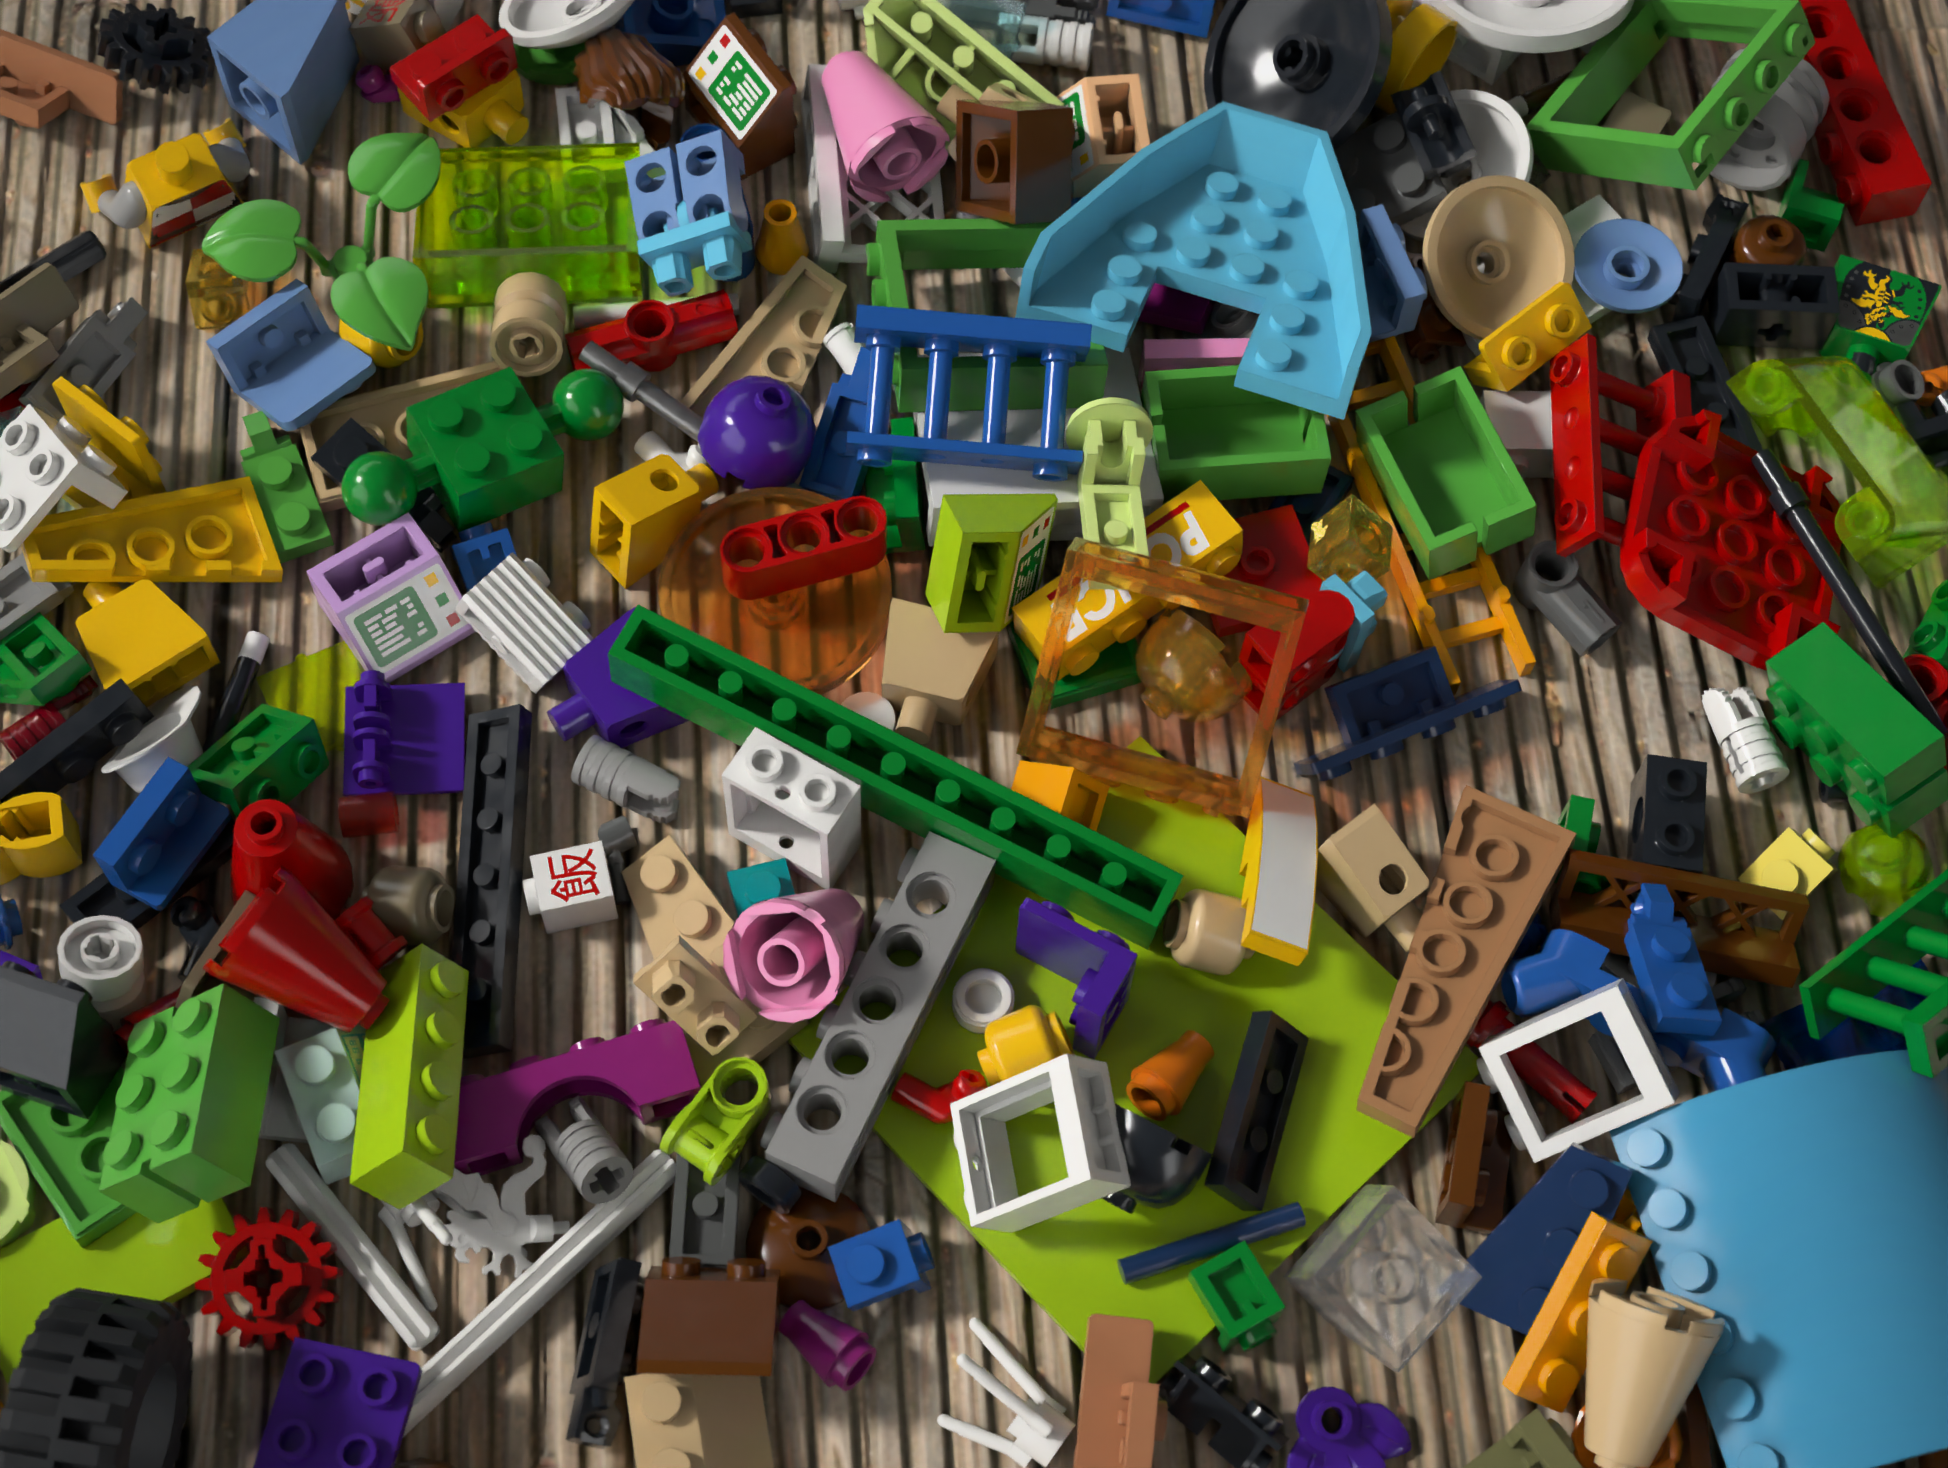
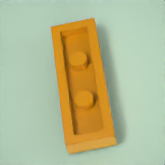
M1591 1212L1502 1385L1516 1396L1563 1414L1587 1367L1588 1300L1592 1280L1609 1278L1628 1281L1626 1293L1652 1241L1633 1229L1595 1212Z

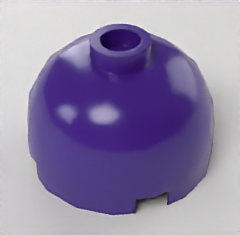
M746 376L725 385L715 395L706 408L697 438L702 456L717 474L726 478L729 472L735 477L745 480L742 487L753 491H776L793 484L807 465L812 452L816 428L809 404L797 390L784 381L768 376Z

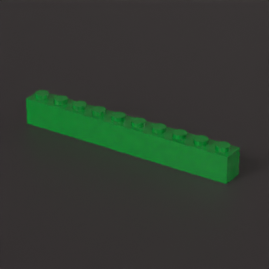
M639 604L608 652L612 682L741 747L755 727L860 785L861 807L923 838H926L930 831L996 860L995 874L1147 950L1184 876Z

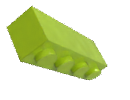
M420 944L379 971L387 981L381 993L390 1000L379 1017L365 1032L350 1174L351 1185L399 1210L452 1179L454 1173L469 971L424 944Z

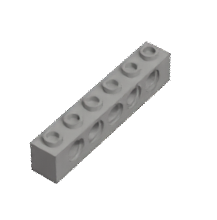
M930 831L920 850L913 847L908 850L897 875V880L902 882V885L894 901L885 898L880 904L871 925V932L875 933L876 936L868 952L865 953L858 950L854 955L844 978V984L850 987L841 1005L838 1006L831 1003L825 1011L816 1037L822 1039V1042L812 1060L803 1057L799 1062L788 1089L789 1092L794 1093V1096L785 1114L776 1111L772 1115L760 1142V1146L766 1149L765 1159L782 1170L798 1186L836 1203L994 884L996 860ZM931 898L939 900L946 908L937 914H925L919 911L915 905L921 900ZM899 950H909L917 954L920 960L912 966L901 967L892 963L889 960V956ZM882 1002L889 1005L894 1012L886 1019L872 1020L867 1018L861 1011L870 1003ZM855 1055L862 1058L867 1063V1066L857 1074L847 1075L839 1072L834 1067V1064L843 1056ZM820 1109L831 1110L840 1118L834 1127L827 1130L814 1129L806 1122L807 1117L812 1112Z

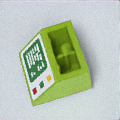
M1055 493L943 494L925 595L944 633L1000 632L1013 621L1012 607L1040 589L1058 503Z

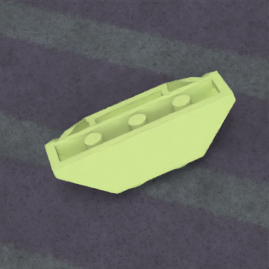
M870 0L863 9L868 56L944 126L950 142L946 141L945 143L946 150L956 135V125L937 112L936 108L954 83L977 100H979L988 86L1000 83L1038 102L1064 106L1062 101L937 0Z

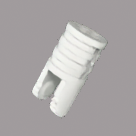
M1001 12L1000 27L1011 32L1037 34L1036 47L1014 43L997 44L996 49L1012 62L1042 66L1050 64V66L1055 67L1065 66V68L1071 69L1074 67L1080 68L1082 71H1088L1094 23L1086 22L1085 24H1079V22L1075 21L1064 22V20L1059 19L1055 21L1050 20L1048 17Z
M1737 687V689H1733L1732 694H1729V691H1725V688H1709V690H1704V695H1702L1703 708L1708 716V721L1719 747L1723 749V756L1729 764V770L1733 778L1736 779L1735 783L1739 792L1744 794L1756 793L1783 781L1789 775L1788 766L1782 759L1783 755L1780 748L1776 745V739L1773 733L1770 732L1768 721L1751 687Z

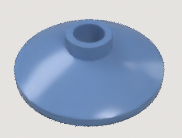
M1611 219L1598 223L1581 236L1574 250V275L1579 286L1592 300L1614 311L1644 313L1655 310L1666 304L1675 295L1682 280L1683 263L1675 244L1662 231L1642 221ZM1618 273L1625 274V275H1627L1628 277H1624V276H1622V275H1620V274H1618Z

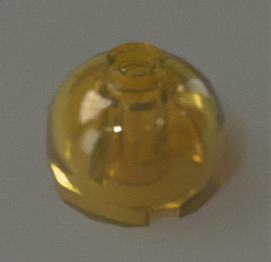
M1170 608L1166 609L1154 621L1141 638L1135 656L1137 676L1146 688L1141 694V699L1152 712L1164 720L1171 714L1188 723H1206L1223 717L1236 707L1252 690V681L1239 660L1231 668L1227 665L1220 653L1226 646L1218 637L1200 622L1180 610H1176L1171 614Z

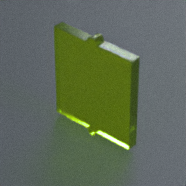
M345 641L309 656L298 654L294 662L256 677L268 705L314 718L325 751L328 752L335 748L338 751H344L345 687L354 686L360 680V674L362 673Z

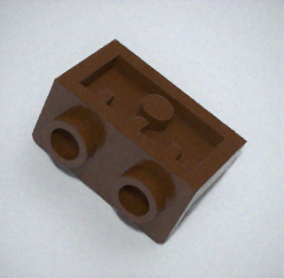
M1465 1081L1451 1108L1435 1223L1490 1234L1502 1219L1512 1139L1508 1133L1504 1116L1510 1114V1112L1488 1108L1491 1086Z

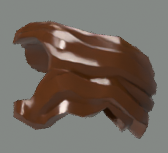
M608 29L605 32L598 33L595 37L589 38L585 42V49L574 57L576 67L573 74L579 79L576 91H580V103L586 104L589 109L594 108L595 104L601 100L607 102L612 108L620 110H633L641 107L643 110L639 124L644 129L645 139L656 151L665 147L670 140V128L675 109L683 102L685 96L686 79L680 69L660 55L644 36L624 32L619 29Z

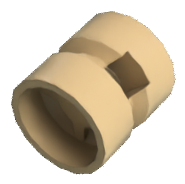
M535 272L517 273L506 278L498 287L489 342L491 355L501 368L505 369L511 366L515 374L519 376H540L552 371L560 362L563 353L564 327L568 305L566 294L561 286L547 275Z

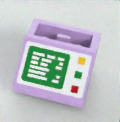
M409 512L306 571L319 606L364 670H376L384 673L385 681L388 683L476 632L465 621L464 617L456 611L455 607L462 598V595L440 555Z

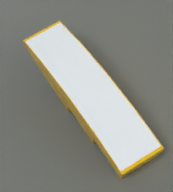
M1261 776L1255 782L1239 875L1245 876L1241 907L1247 909L1240 946L1299 966L1308 955L1315 905L1318 863V824L1315 798L1313 795Z

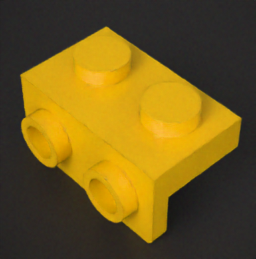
M1558 282L1479 343L1478 348L1481 354L1463 366L1473 385L1508 392L1521 384L1530 374L1592 328L1571 285L1565 282Z

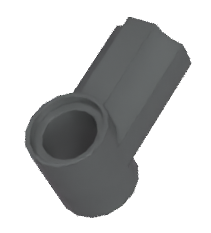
M1556 541L1540 542L1530 550L1515 575L1513 581L1514 594L1517 600L1526 608L1541 611L1581 657L1586 654L1589 655L1615 634L1621 627L1622 622L1577 573L1579 566L1574 553L1563 557L1556 554ZM1537 571L1547 573L1552 577L1553 581L1542 578Z

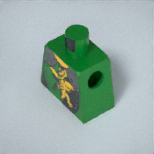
M1840 254L1834 266L1840 315L1819 353L1824 359L1843 364L1840 380L1844 385L1856 390H1865L1872 387V375L1877 372V367L1881 363H1893L1899 359H1906L1941 291L1942 285Z

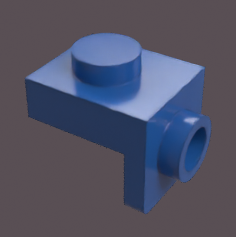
M900 1219L828 1247L847 1307L853 1312L910 1289H915L919 1294L931 1289L926 1271L934 1269L935 1264L928 1243L922 1232L913 1235L911 1229Z

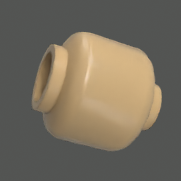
M1194 889L1186 893L1182 900L1176 899L1171 903L1164 920L1163 943L1171 949L1172 957L1179 965L1212 974L1227 975L1235 971L1243 959H1250L1255 952L1240 946L1247 910L1241 907L1240 898L1204 889Z

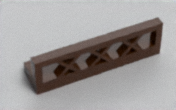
M1569 848L1549 905L1552 930L1565 929L1573 931L1610 949L1608 953L1629 956L1624 938L1629 930L1627 920L1632 913L1630 906L1632 903H1635L1631 893L1641 889L1642 883L1666 885L1674 901L1673 916L1684 917L1686 920L1687 928H1690L1706 972L1793 988L1800 972L1794 942L1810 906L1806 894ZM1579 871L1603 875L1611 884V886L1595 894L1573 891ZM1711 896L1724 899L1730 908L1712 917L1696 915L1689 905ZM1767 908L1787 911L1779 931L1754 926L1749 917Z

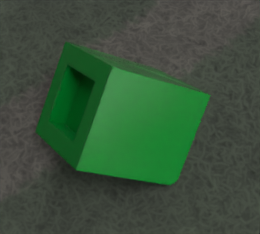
M1800 158L1785 186L1778 216L1789 220L1799 228L1804 235L1807 248L1824 252L1840 222L1844 204L1838 202L1839 199L1836 195L1804 186L1810 161Z

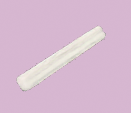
M286 1143L270 1154L265 1161L266 1167L306 1218L322 1226L319 1234L326 1242L330 1241L336 1244L338 1249L334 1253L410 1349L418 1351L432 1342L440 1333L437 1322L297 1147L292 1143Z

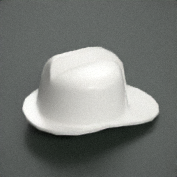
M188 686L177 690L151 707L149 710L154 717L143 725L142 730L133 740L119 745L113 757L101 768L102 773L115 771L140 794L167 757L187 767L203 754L190 719L202 696L200 688L198 686Z

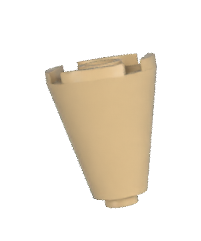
M1609 1278L1592 1280L1588 1300L1584 1446L1596 1454L1594 1462L1602 1468L1649 1467L1722 1335L1725 1320L1723 1318L1714 1319L1715 1311L1688 1298L1648 1286L1646 1293L1635 1291L1629 1295L1625 1294L1628 1281Z

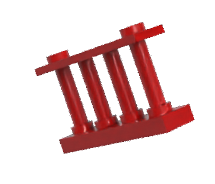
M1587 333L1550 359L1549 376L1551 382L1556 554L1563 557L1571 555L1596 539L1618 547L1621 545L1625 524L1604 516L1603 492L1630 502L1634 479L1602 467L1601 443L1636 456L1639 459L1646 440L1671 420L1677 417L1692 416L1690 376L1672 369L1642 388L1597 369L1596 337ZM1599 395L1635 409L1637 432L1600 418Z

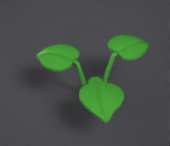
M388 133L369 138L355 149L348 163L349 180L357 192L370 196L366 203L364 242L361 248L354 245L344 246L336 251L331 260H327L307 238L298 236L302 220L295 208L277 200L259 199L240 204L223 214L205 235L202 241V251L205 255L214 259L225 271L237 278L251 282H268L288 273L297 261L296 248L302 249L319 266L323 276L332 277L333 284L330 295L332 306L338 317L345 324L378 343L405 351H412L420 322L428 304V283L421 269L412 262L398 257H383L376 261L373 260L376 255L374 249L376 211L378 205L382 202L386 207L395 212H408L419 207L429 198L437 185L441 171L439 146L433 137H429L424 133Z

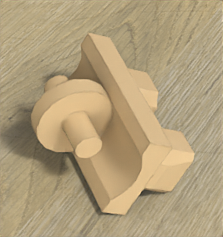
M680 935L668 945L657 959L634 974L633 984L712 1056L720 1053L738 1037L741 1031L758 1018V1008L746 997L741 1000L732 990L729 981L720 973V968L711 959L702 957Z

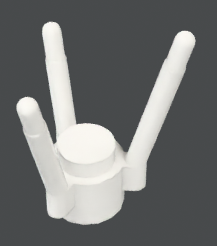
M435 1190L430 1191L400 1210L380 1200L384 1207L378 1213V1216L390 1230L425 1309L433 1312L437 1309V1301L403 1224L406 1222L409 1227H416L424 1223L443 1245H449L453 1241V1236L435 1213L440 1206L437 1198L453 1210L471 1219L485 1218L477 1211L465 1212L452 1199ZM522 1247V1255L525 1258H527L528 1253L526 1249Z
M974 1317L969 1321L971 1330L1032 1399L1029 1398L1025 1402L968 1355L960 1354L957 1357V1364L1017 1414L1007 1429L1017 1439L1013 1442L946 1414L939 1415L937 1423L939 1426L1009 1456L1023 1468L1028 1465L1032 1458L1046 1468L1076 1424L1063 1415L1066 1408L1051 1398L982 1321Z

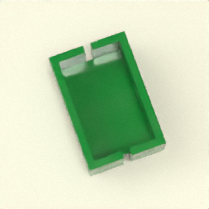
M1822 622L1765 662L1770 686L1766 689V694L1774 709L1775 719L1771 723L1775 733L1788 748L1794 749L1798 746L1810 758L1809 761L1812 769L1824 784L1829 787L1835 784L1838 785L1848 796L1849 804L1855 814L1866 825L1872 826L1876 823L1893 839L1948 800V773L1944 768L1947 765L1944 735L1828 625Z

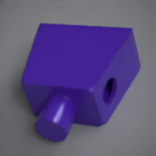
M636 607L622 615L567 660L563 666L567 688L572 697L548 710L547 715L554 729L564 742L593 726L599 736L604 738L605 741L612 742L623 748L689 721L611 681L608 652Z

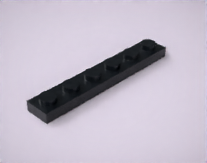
M521 704L469 714L451 960L469 971L462 1059L512 1051L532 713Z

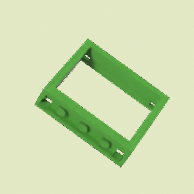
M1634 0L1626 18L1614 30L1596 42L1527 124L1526 127L1532 140L1533 150L1542 169L1696 191L1816 43L1800 0ZM1670 37L1749 44L1674 136L1597 126ZM1693 162L1699 163V166L1695 169V171L1692 166Z
M990 218L877 220L876 242L866 244L867 276H876V279L872 280L871 287L872 305L909 309L903 270L1023 268L1040 233L1054 221L1015 225ZM1091 342L1085 362L1075 361V366L1069 368L1066 409L1080 408L1088 402L1103 398L1108 372V361L1103 345ZM901 347L899 352L894 353L892 385H894L898 413L925 412L929 357H918L917 350L913 347ZM959 356L953 358L949 411H984L988 361L984 360L982 356ZM1017 356V361L1011 363L1008 410L1043 409L1046 366L1040 363L1041 358Z

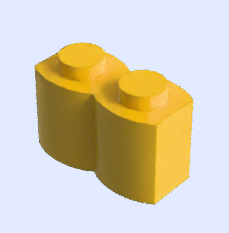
M33 792L16 796L0 805V885L14 880L21 874L35 878L58 876L82 864L79 824L60 795L48 792Z

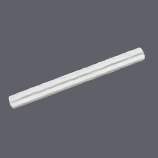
M660 1149L654 1150L633 1170L631 1183L621 1195L607 1203L596 1204L422 1367V1376L403 1437L675 1182L676 1163L668 1154Z

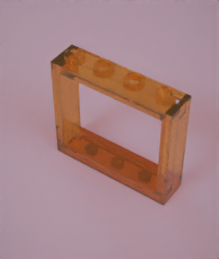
M1075 537L1066 552L1016 754L1030 757L1029 760L1039 763L1074 767L1110 787H1119L1121 783L1142 788L1147 797L1159 802L1177 803L1181 799L1202 805V810L1214 817H1218L1219 813L1234 817L1239 815L1249 818L1309 599ZM1083 578L1281 632L1241 780L1046 726Z

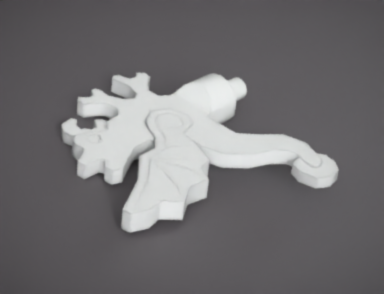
M531 1134L524 1138L522 1151L526 1157L532 1158V1165L512 1175L502 1185L499 1199L493 1184L483 1183L479 1173L465 1175L455 1168L453 1178L434 1189L452 1199L465 1212L477 1211L485 1218L471 1219L455 1210L447 1212V1219L451 1223L444 1224V1226L453 1236V1241L450 1245L456 1249L454 1256L458 1262L469 1263L470 1260L465 1256L468 1248H472L475 1254L479 1253L481 1248H489L493 1253L492 1262L482 1267V1274L486 1275L489 1271H493L495 1276H499L502 1259L508 1254L513 1257L515 1263L514 1278L517 1279L523 1270H527L533 1264L522 1255V1246L525 1243L552 1242L554 1234H565L570 1230L569 1221L553 1222L552 1214L526 1215L525 1192L544 1175L546 1160L543 1155L546 1146L545 1141L540 1136Z

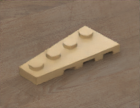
M802 255L680 402L703 418L707 406L725 385L746 376H768L784 381L802 394L823 346V339L829 332L844 298L847 285Z
M668 835L621 872L654 960L657 959L668 945L680 935L702 957L711 959L720 968V973L728 980L723 968V943L727 933L732 929L735 920L679 844ZM758 1014V1018L741 1031L735 1040L714 1056L684 1029L683 1032L695 1070L703 1087L723 1061L733 1057H746L760 1063L810 1022L808 1019L795 1023L773 1021Z

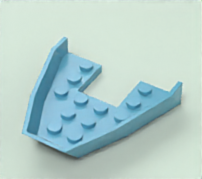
M1223 101L1141 149L1040 233L1023 267L1015 318L1092 324V343L1124 353L1154 283L1257 313L1259 317L1237 369L1234 387L1342 420L1345 419L1372 330L1356 213L1327 131Z

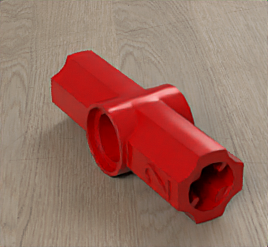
M723 289L670 305L657 300H643L634 304L627 311L624 318L565 334L564 338L574 371L593 369L581 361L579 356L584 347L590 341H594L626 365L632 361L645 371L656 372L670 367L676 361L679 354L733 339L738 333V326L728 293H725ZM650 334H658V336L653 338L645 337Z

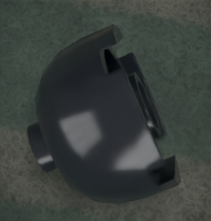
M1115 1103L1117 1126L1131 1186L1101 1199L1130 1214H1133L1137 1204L1155 1209L1175 1205L1190 1194L1202 1177L1212 1154Z

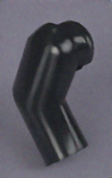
M184 896L178 899L170 911L172 923L179 927L181 934L190 947L177 976L183 982L222 925L214 908L208 902L199 901L193 896Z

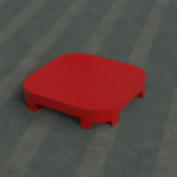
M1703 409L1695 416L1677 417L1671 420L1646 440L1639 455L1622 535L1620 568L1628 589L1641 606L1656 617L1756 668L1767 671L1765 662L1822 622L1838 635L1841 626L1829 621L1833 592L1789 521L1780 520L1768 499L1771 493L1751 462V459L1758 451L1720 432L1722 415ZM1781 464L1791 482H1799L1811 500L1808 508L1839 556L1841 544L1856 534L1855 515L1844 516L1838 500L1826 486L1834 477L1817 465L1802 475Z

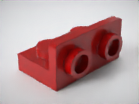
M476 14L392 65L389 69L392 81L431 122L447 111L459 108L465 100L489 85L501 82L510 72L517 69L518 65L512 35L505 28L494 32Z

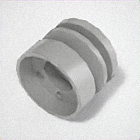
M1745 48L1736 51L1726 62L1720 72V76L1713 83L1711 90ZM1804 59L1799 62L1711 171L1710 175L1727 185L1752 191H1765L1778 187L1791 175L1804 152L1805 144L1813 137L1818 124L1827 113L1830 98L1825 81L1810 63Z

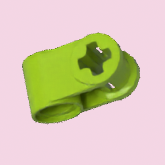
M733 1057L723 1061L715 1069L691 1103L687 1104L672 1121L661 1140L660 1149L668 1155L676 1152L704 1172L703 1180L711 1186L717 1184L732 1167L741 1153L744 1144L770 1110L772 1095L765 1072L761 1066L746 1057ZM740 1080L750 1081L758 1087L755 1097L749 1103L734 1105L725 1100V1093L728 1087Z

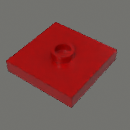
M1292 504L1234 518L1243 529L1242 555L1239 562L1226 575L1218 579H1213L1211 576L1199 584L1218 638L1251 630L1263 620L1268 625L1291 620L1303 611L1305 602L1311 594L1320 590L1323 581Z

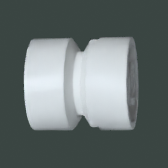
M106 915L86 917L70 925L61 935L57 947L61 979L73 981L85 988L93 997L91 1003L96 1011L113 1026V1031H116L121 1027L120 1019L144 1007L146 1001L145 977L143 973L144 956L140 933L131 923L119 917Z

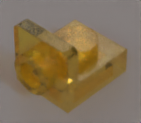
M193 249L185 283L195 327L199 330L226 328L251 310L247 295L249 281L237 278L225 271L214 259L205 255L202 249Z

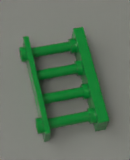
M1948 869L1799 985L1810 1037L1820 1040L1845 1019L1852 1017L1904 1034L1913 1072L1934 1078L1948 1066V977L1913 967L1926 954L1948 960ZM1890 985L1926 996L1927 998L1914 1009L1909 1010L1874 999L1873 997Z

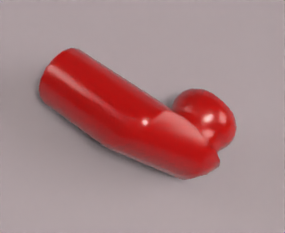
M972 1069L961 1070L958 1076L954 1078V1081L936 1088L904 1072L893 1090L891 1100L933 1123L946 1124L953 1121L950 1108L951 1103L986 1089L988 1086L984 1076Z

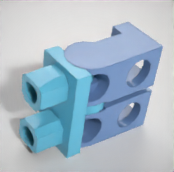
M721 129L676 144L677 154L670 147H666L624 161L635 227L639 239L637 240L638 254L653 269L657 285L670 297L690 292L694 287L691 269L705 265L706 272L714 280L724 281L740 276L742 273V253L753 250L751 235L747 231L748 216L743 201L740 175L745 174L744 157ZM704 151H712L716 154L715 158L703 162L696 158L698 154ZM653 168H663L666 174L652 179L646 173Z

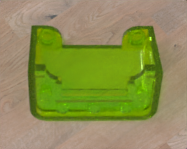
M1843 356L1763 359L1750 364L1726 381L1729 388L1767 438L1778 430H1788L1797 433L1807 443L1822 432L1861 484L1863 489L1848 498L1840 506L1835 517V529L1840 540L1877 590L1948 543V484L1860 367L1851 359Z

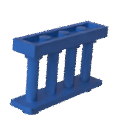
M857 304L854 343H866V349L871 351L865 432L847 431L845 456L857 457L858 464L869 467H889L892 465V460L1033 471L1032 477L1034 479L1049 482L1065 481L1068 478V474L1077 475L1083 463V451L1064 449L1069 368L1075 366V361L1085 362L1091 346L1092 324ZM901 347L924 348V354L929 356L923 437L888 434L894 353L899 352ZM959 351L982 353V358L988 361L982 442L947 439L953 358L959 356ZM1017 356L1041 358L1040 363L1046 366L1040 447L1005 444L1011 363L1017 361Z

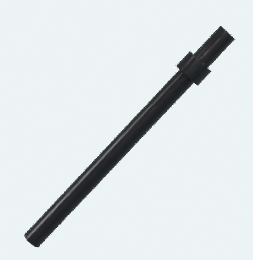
M1771 449L1758 452L1753 456L1751 462L1771 493L1768 500L1780 520L1789 521L1891 686L1929 720L1946 739L1948 737L1946 725L1808 507L1811 504V500L1799 482H1791Z

